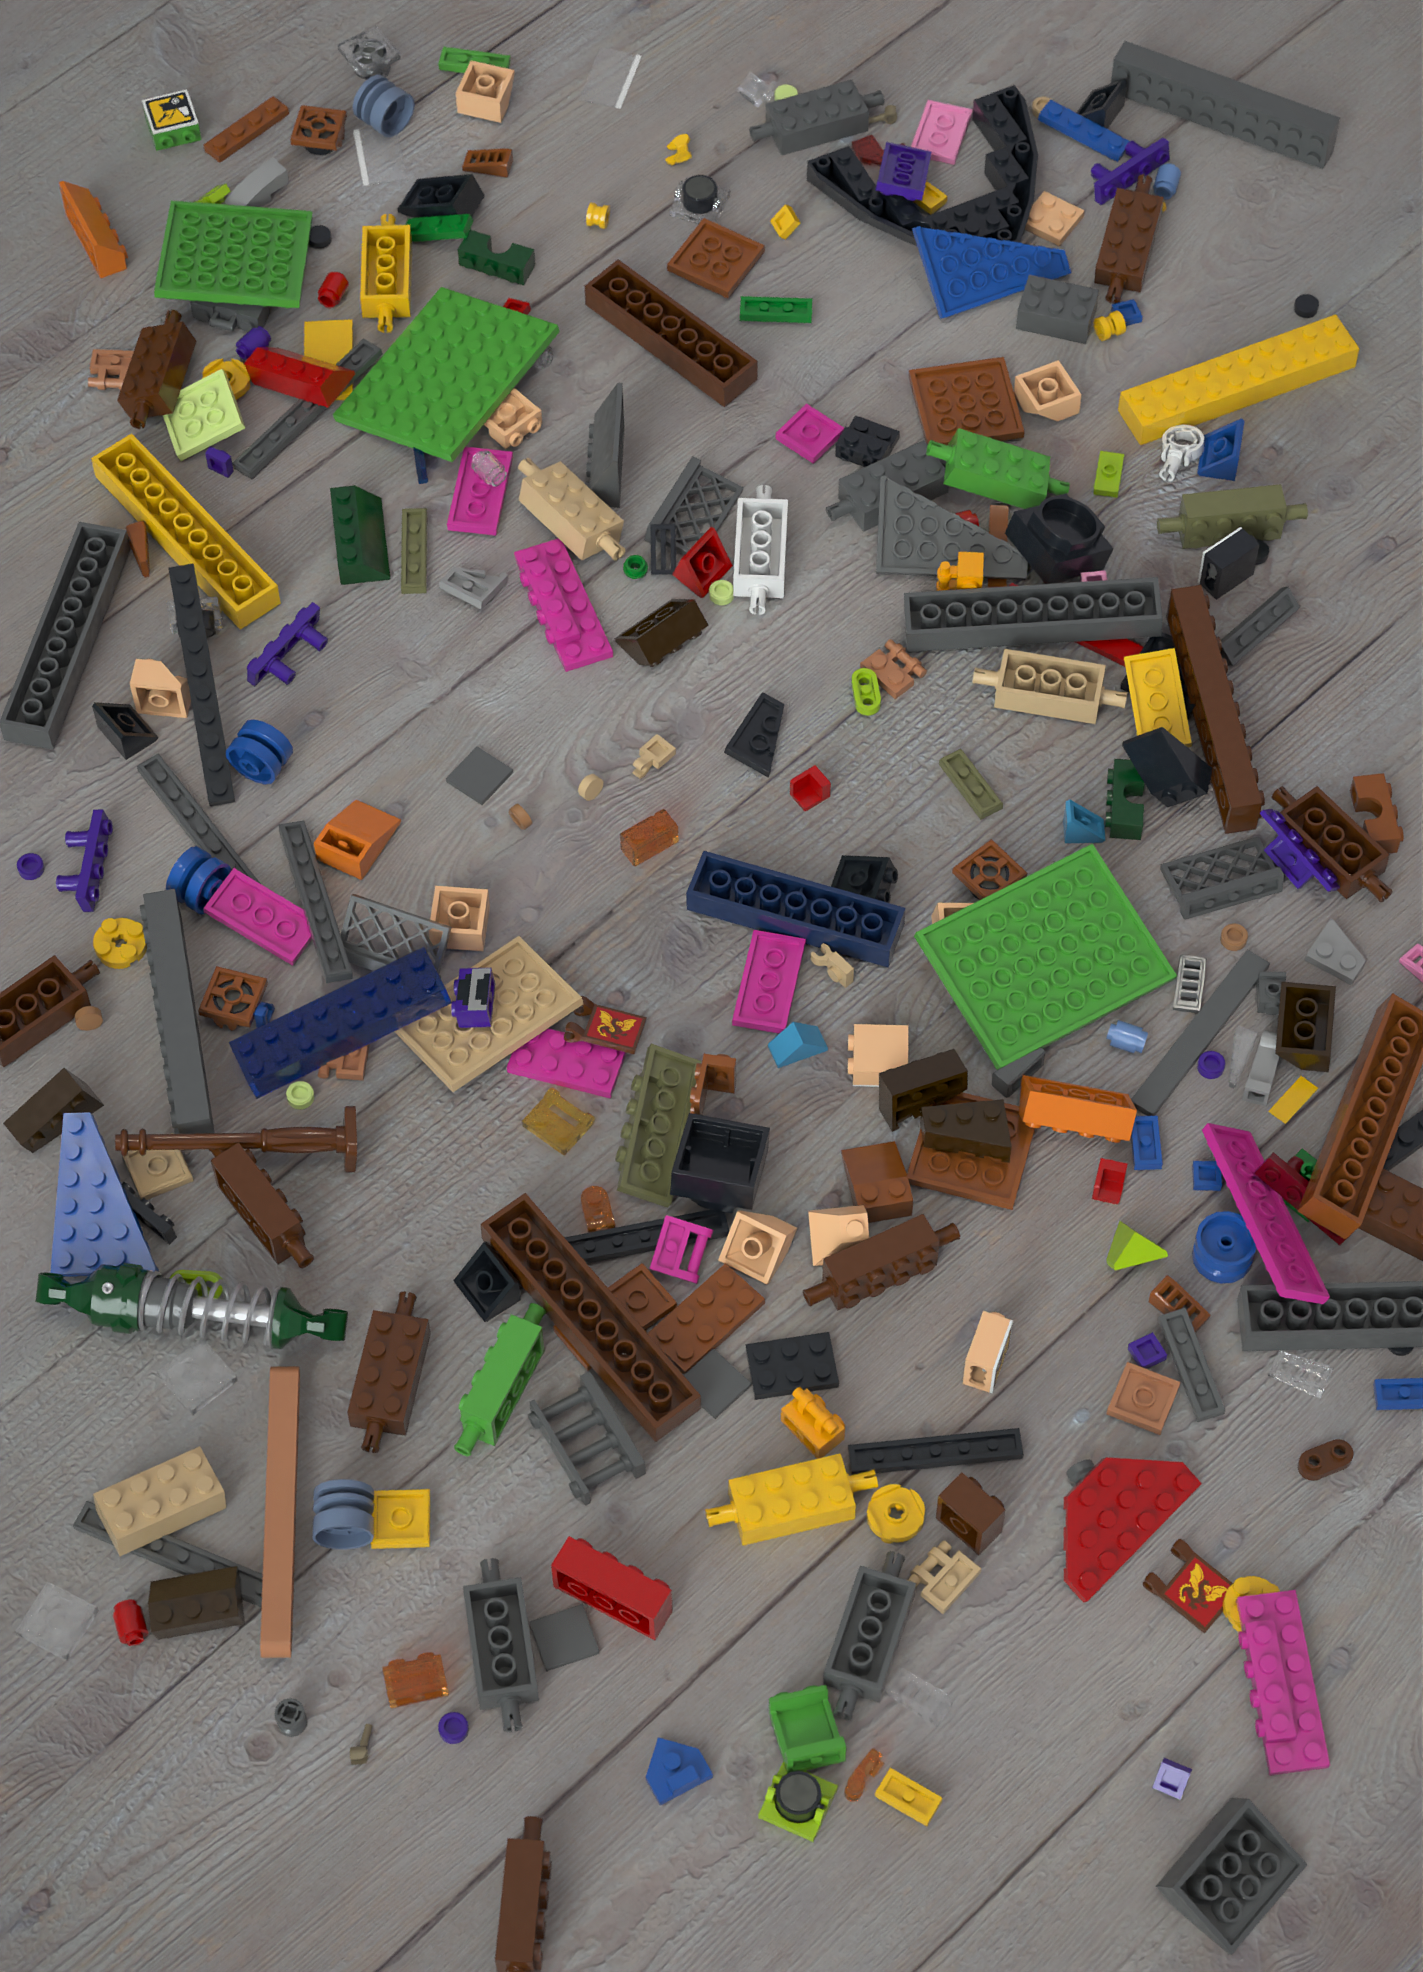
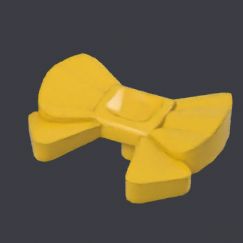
M687 134L678 135L667 145L668 150H677L676 154L665 159L668 164L681 163L692 157L688 151L690 138Z

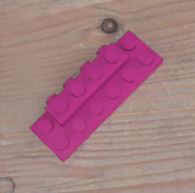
M558 538L514 552V558L521 572L519 576L522 586L528 587L529 601L532 606L536 605L538 621L540 625H545L546 639L549 645H554L565 672L612 658L613 650L564 543Z
M1296 1590L1237 1597L1236 1603L1242 1630L1238 1632L1239 1645L1241 1649L1246 1651L1247 1660L1244 1661V1671L1246 1678H1251L1253 1690L1249 1691L1250 1703L1252 1708H1257L1258 1719L1255 1720L1257 1737H1262L1269 1776L1329 1768L1328 1751Z

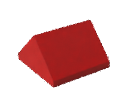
M710 527L680 559L672 574L700 598H704L709 592L711 584L720 580L733 566L715 528Z

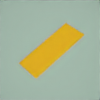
M1300 1076L1268 1112L1286 1124L1315 1093L1318 1087Z

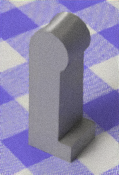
M1263 1031L1242 1101L1267 1106L1279 1056L1275 1054L1277 1033ZM1251 1092L1263 1094V1096L1257 1097L1254 1096Z

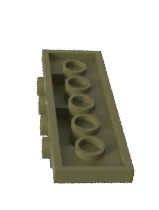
M650 1044L647 1048L643 1071L640 1075H635L631 1084V1090L635 1091L634 1099L631 1098L627 1104L626 1114H629L630 1118L629 1122L624 1123L620 1137L625 1139L624 1145L619 1147L615 1157V1161L620 1163L618 1171H621L617 1191L666 1208L672 1204L673 1195H670L671 1172L688 1114L690 1113V1094L692 1087H695L696 1084L695 1070L697 1063H701L700 1060L654 1044Z

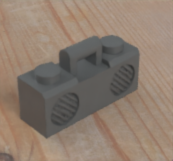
M208 301L190 302L194 318L202 322L210 321L211 327L232 332L236 326L245 332H249L252 328H257L258 326L264 328L270 315L269 306L214 303Z

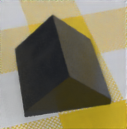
M1122 79L1092 90L1076 113L1108 129L1124 107L1127 87L1126 80Z
M94 702L92 705L97 727L125 760L153 744L159 738L130 704Z
M488 1242L482 1243L453 1280L484 1322L491 1320L521 1300L518 1281Z

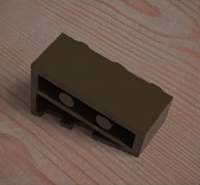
M951 1049L879 1073V1110L891 1131L894 1132L899 1129L898 1124L911 1116L914 1119L920 1117L921 1107H927L934 1103L937 1106L967 1090L968 1070L955 1049Z
M63 1068L3 1124L22 1147L34 1153L62 1134L64 1113L90 1112L92 1114L103 1107L104 1104L84 1081L66 1068Z
M1004 1099L921 1107L920 1126L924 1147L958 1153V1151L975 1154V1157L984 1158V1156L1001 1159V1162L1010 1163L1012 1147Z

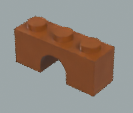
M1384 773L1354 776L1350 794L1355 812H1370L1377 817L1364 820L1362 829L1386 852L1397 853L1400 842H1403L1404 834L1402 827L1397 824V806L1395 804L1392 805L1391 784L1386 782Z

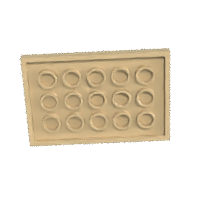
M520 936L471 967L492 968L496 985L491 1027L459 1028L456 1017H452L451 1003L456 1001L454 994L455 979L389 1022L391 1029L452 1092H455L583 1005L582 997Z

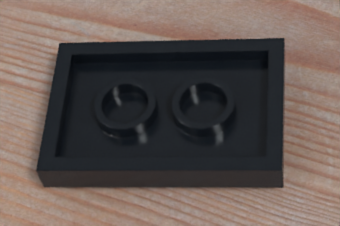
M829 1332L745 1344L755 1400L792 1395L793 1391L798 1387H801L803 1390L807 1388L810 1392L839 1387Z

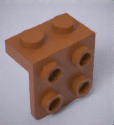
M725 1054L703 1055L702 1064L697 1063L696 1084L691 1089L690 1113L703 1115L707 1090L735 1093L736 1058H731Z

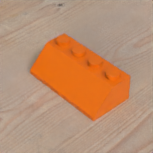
M60 181L59 187L66 216L100 279L126 270L125 259L128 258L127 251L124 245L118 244L117 232L115 229H110L109 226L111 225L107 214L101 213L102 208L98 198H93L87 188L66 181Z
M1022 1075L1019 1115L1022 1122H1025V1125L1032 1128H1041V1125L1048 1126L1060 1133H1067L1068 1130L1075 1131L1087 1138H1094L1095 1135H1098L1115 1143H1120L1121 1140L1130 1141L1137 1109L1128 1094Z

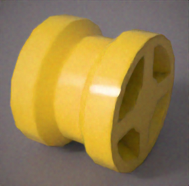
M590 202L586 215V225H599L600 228L606 229L610 217V206L603 205L601 207L597 206L596 203Z

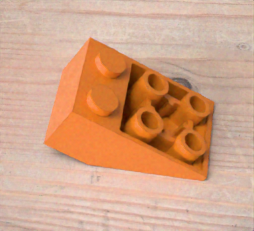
M355 800L330 820L315 840L316 859L363 880L401 823V819Z

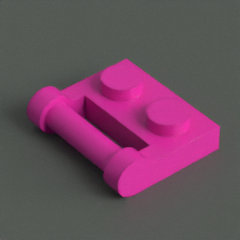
M666 1215L649 1269L697 1284L700 1277L697 1275L708 1238L712 1237L713 1230ZM691 1232L697 1234L687 1271L679 1269Z

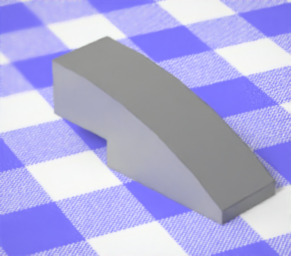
M274 157L270 158L251 172L222 204L263 207L271 202L270 195L289 183L287 170Z

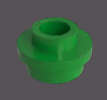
M631 555L623 564V572L629 578L639 579L647 574L648 564L642 556Z

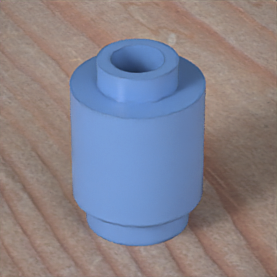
M1164 164L1159 167L1153 185L1156 196L1164 197V200H1167L1176 193L1181 177V171L1173 164Z
M1118 1020L1116 1025L1111 1023L1106 1039L1111 1040L1110 1046L1131 1053H1135V1051L1142 1053L1148 1032L1142 1031L1143 1028Z

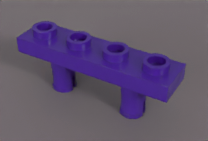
M1161 138L1146 149L1135 141H1130L1125 147V154L1132 158L1113 171L1106 169L1100 163L1095 164L1091 168V176L1097 179L1094 182L1095 201L1100 205L1115 197L1117 188L1127 189L1138 181L1139 175L1144 174L1145 177L1169 161V141Z
M312 602L307 608L303 607L300 609L295 620L290 625L286 624L282 628L279 637L274 642L272 640L268 642L263 653L258 658L255 657L249 662L247 666V681L255 687L267 674L272 673L286 685H289L295 678L296 672L280 660L302 639L319 652L325 648L328 638L313 628L320 619V607Z
M103 809L93 810L88 831L66 832L65 843L67 847H85L81 872L79 875H58L56 878V888L59 892L76 891L75 899L83 912H94L95 902L99 900V882L104 876L103 863L104 858L108 855V838L113 831L112 821L108 819Z

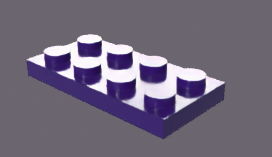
M886 142L876 190L885 195L895 194L904 196L908 200H922L932 152Z

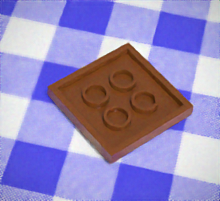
M703 218L667 263V271L729 298L765 252V245Z

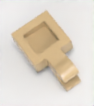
M656 734L639 749L641 757L633 763V766L636 767L633 774L641 779L648 773L652 765L659 769L676 755V748Z
M824 943L821 945V952L825 954L823 956H818L815 952H811V961L817 966H827L828 975L834 982H839L845 988L853 983L854 968L836 951L832 953L828 945Z

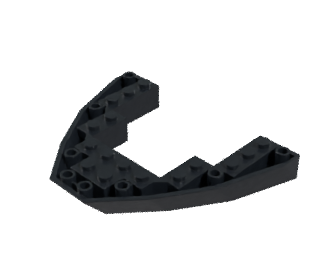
M1015 85L974 99L972 120L994 150L986 154L984 174L996 191L932 215L923 217L915 203L904 198V196L895 194L885 195L877 191L875 183L850 146L807 161V181L858 220L915 246L917 244L912 228L919 226L1021 243L1034 202L1038 151L1026 100Z

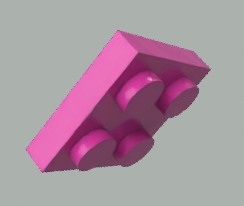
M806 403L775 433V439L814 464L838 441L844 427Z

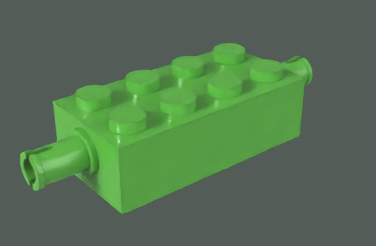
M958 428L948 445L930 440L926 449L927 456L946 461L945 485L1026 509L1039 506L1046 498L1047 492L1055 495L1068 494L1069 482L1050 477V456Z
M531 1303L523 1319L511 1314L507 1323L503 1322L501 1324L495 1346L488 1348L482 1370L478 1369L473 1376L472 1389L469 1394L465 1393L459 1403L463 1432L454 1446L458 1453L470 1456L477 1440L493 1446L496 1445L545 1352L542 1327L538 1325L546 1314V1310L540 1305Z

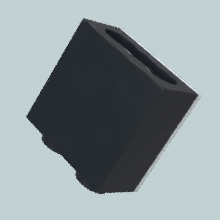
M1240 527L1203 552L1198 583L1216 600L1254 575L1259 543L1256 538Z

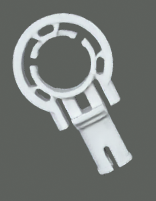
M1176 425L1164 432L1162 436L1161 457L1165 464L1159 473L1163 480L1166 481L1170 474L1168 481H1173L1178 469L1183 467V463L1187 467L1190 461L1202 455L1204 451V435L1198 428L1191 425ZM1174 438L1176 440L1184 439L1191 441L1193 444L1190 446L1189 444L1179 445L1174 442Z

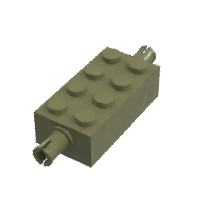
M1281 484L1182 494L1179 517L1157 518L1158 534L1179 532L1183 549L1213 546L1240 527L1257 540L1272 541L1281 539L1283 525L1287 520L1307 519L1308 509L1306 503L1286 506Z

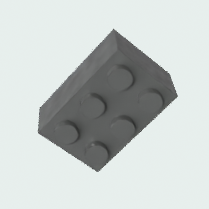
M1029 275L1017 311L1016 329L1086 344L1097 310L1099 289Z

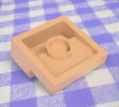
M513 388L484 423V426L489 429V435L505 449L511 445L516 447L522 442L523 436L529 432L534 434L540 429L542 423L541 410Z

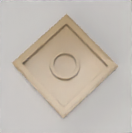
M181 1150L146 1151L145 1156H141L139 1151H128L127 1156H122L140 1199L145 1198L148 1200L193 1182V1177Z

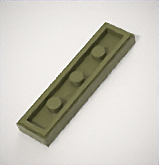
M427 508L402 509V594L427 593Z

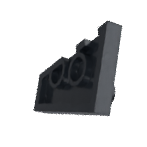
M762 692L725 747L724 753L769 778L785 704Z

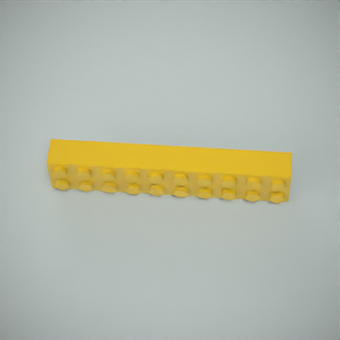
M1335 314L1121 391L1118 412L1141 446L1162 438L1164 432L1173 426H1196L1355 368L1359 347Z
M132 433L91 458L95 477L138 522H145L147 532L179 566L194 563L198 586L240 630L281 604L278 585Z

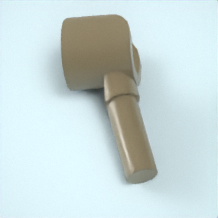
M886 106L884 114L869 118V124L878 121H885L888 124L895 123L897 120L896 106Z
M371 1724L365 1725L360 1746L350 1747L351 1765L365 1764L368 1761L367 1746L373 1727Z

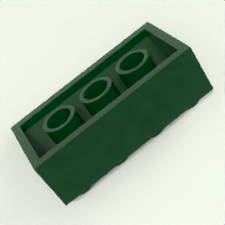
M355 485L330 488L341 585L391 580L381 497Z

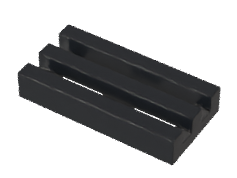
M650 524L651 575H672L676 569V524ZM656 529H661V569L656 570ZM666 529H671V569H666Z

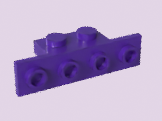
M1265 809L1260 812L1261 816L1278 834L1264 851L1281 868L1282 872L1297 889H1301L1314 876L1328 892L1337 891L1340 888L1336 882L1337 877L1327 868L1324 869L1319 863V856L1302 844V837L1295 830L1288 828L1284 823L1286 821L1284 816L1279 811Z

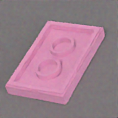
M928 100L911 147L931 151L930 160L955 165L973 109Z

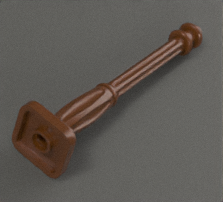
M345 1106L343 1126H336V1128H263L261 1132L194 1134H146V1130L143 1128L139 1130V1134H128L127 1129H122L121 1134H115V1151H121L122 1156H127L128 1151H139L141 1156H145L146 1151L229 1149L238 1142L243 1149H261L263 1153L336 1151V1153H343L344 1171L351 1173L356 1172L357 1161L356 1106Z

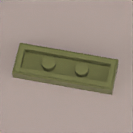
M962 749L939 759V766L980 820L1003 809L1001 800Z

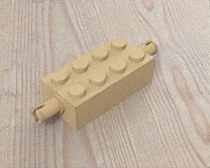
M530 458L523 459L520 462L518 469L527 477L522 480L519 501L577 557L584 560L605 550L616 561L625 554V548L619 544L624 520L561 461L542 470Z
M1004 649L1001 668L998 669V672L975 667L972 684L976 683L995 687L994 708L1096 724L1099 706L1104 704L1125 708L1127 692L1107 690L1103 686L1106 665Z

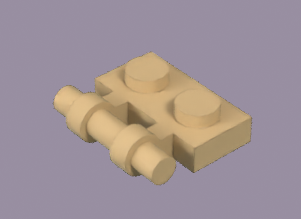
M944 1540L938 1547H933L927 1553L928 1558L920 1566L916 1565L911 1571V1576L907 1579L908 1581L915 1582L916 1587L920 1583L926 1585L921 1591V1597L942 1614L950 1608L981 1573V1568L962 1552L958 1551L952 1558L946 1555L952 1547ZM936 1565H941L943 1568L935 1577L930 1574L931 1570Z

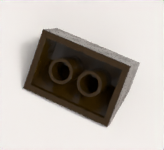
M671 599L614 638V640L639 665L654 667L664 660L663 657L668 653L672 654L679 651L683 647L682 644L688 639L693 640L702 634L701 630L709 625L695 599Z
M1281 981L1276 1055L1300 1070L1329 1072L1336 986Z
M238 1566L151 1581L148 1598L151 1633L160 1640L245 1624Z

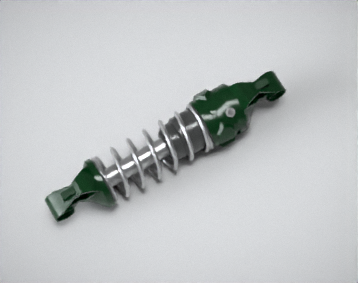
M124 1263L121 1266L101 1264L84 1281L74 1284L66 1281L62 1274L39 1273L35 1301L48 1305H59L61 1302H65L75 1310L86 1314L92 1325L111 1327L113 1332L131 1334L134 1331L144 1332L148 1327H155L160 1334L163 1329L172 1330L177 1327L178 1334L182 1336L185 1329L193 1324L196 1318L201 1319L199 1331L201 1339L206 1336L208 1320L223 1322L221 1330L223 1342L227 1340L229 1323L243 1324L242 1342L246 1344L249 1340L250 1325L266 1327L264 1345L275 1349L284 1348L294 1337L306 1333L318 1336L324 1340L345 1341L348 1311L327 1308L323 1309V1313L312 1314L300 1305L292 1290L287 1287H277L271 1299L267 1286L261 1285L255 1291L252 1300H250L247 1285L244 1282H240L234 1288L229 1298L227 1285L221 1279L213 1284L208 1294L207 1285L202 1277L198 1276L191 1284L185 1283L180 1274H176L172 1278H163L158 1271L145 1270L142 1265ZM198 1282L201 1284L203 1297L198 1296V1291L195 1288ZM219 1285L222 1286L224 1299L213 1298ZM240 1288L244 1290L245 1302L235 1301ZM262 1290L265 1292L266 1305L256 1304Z

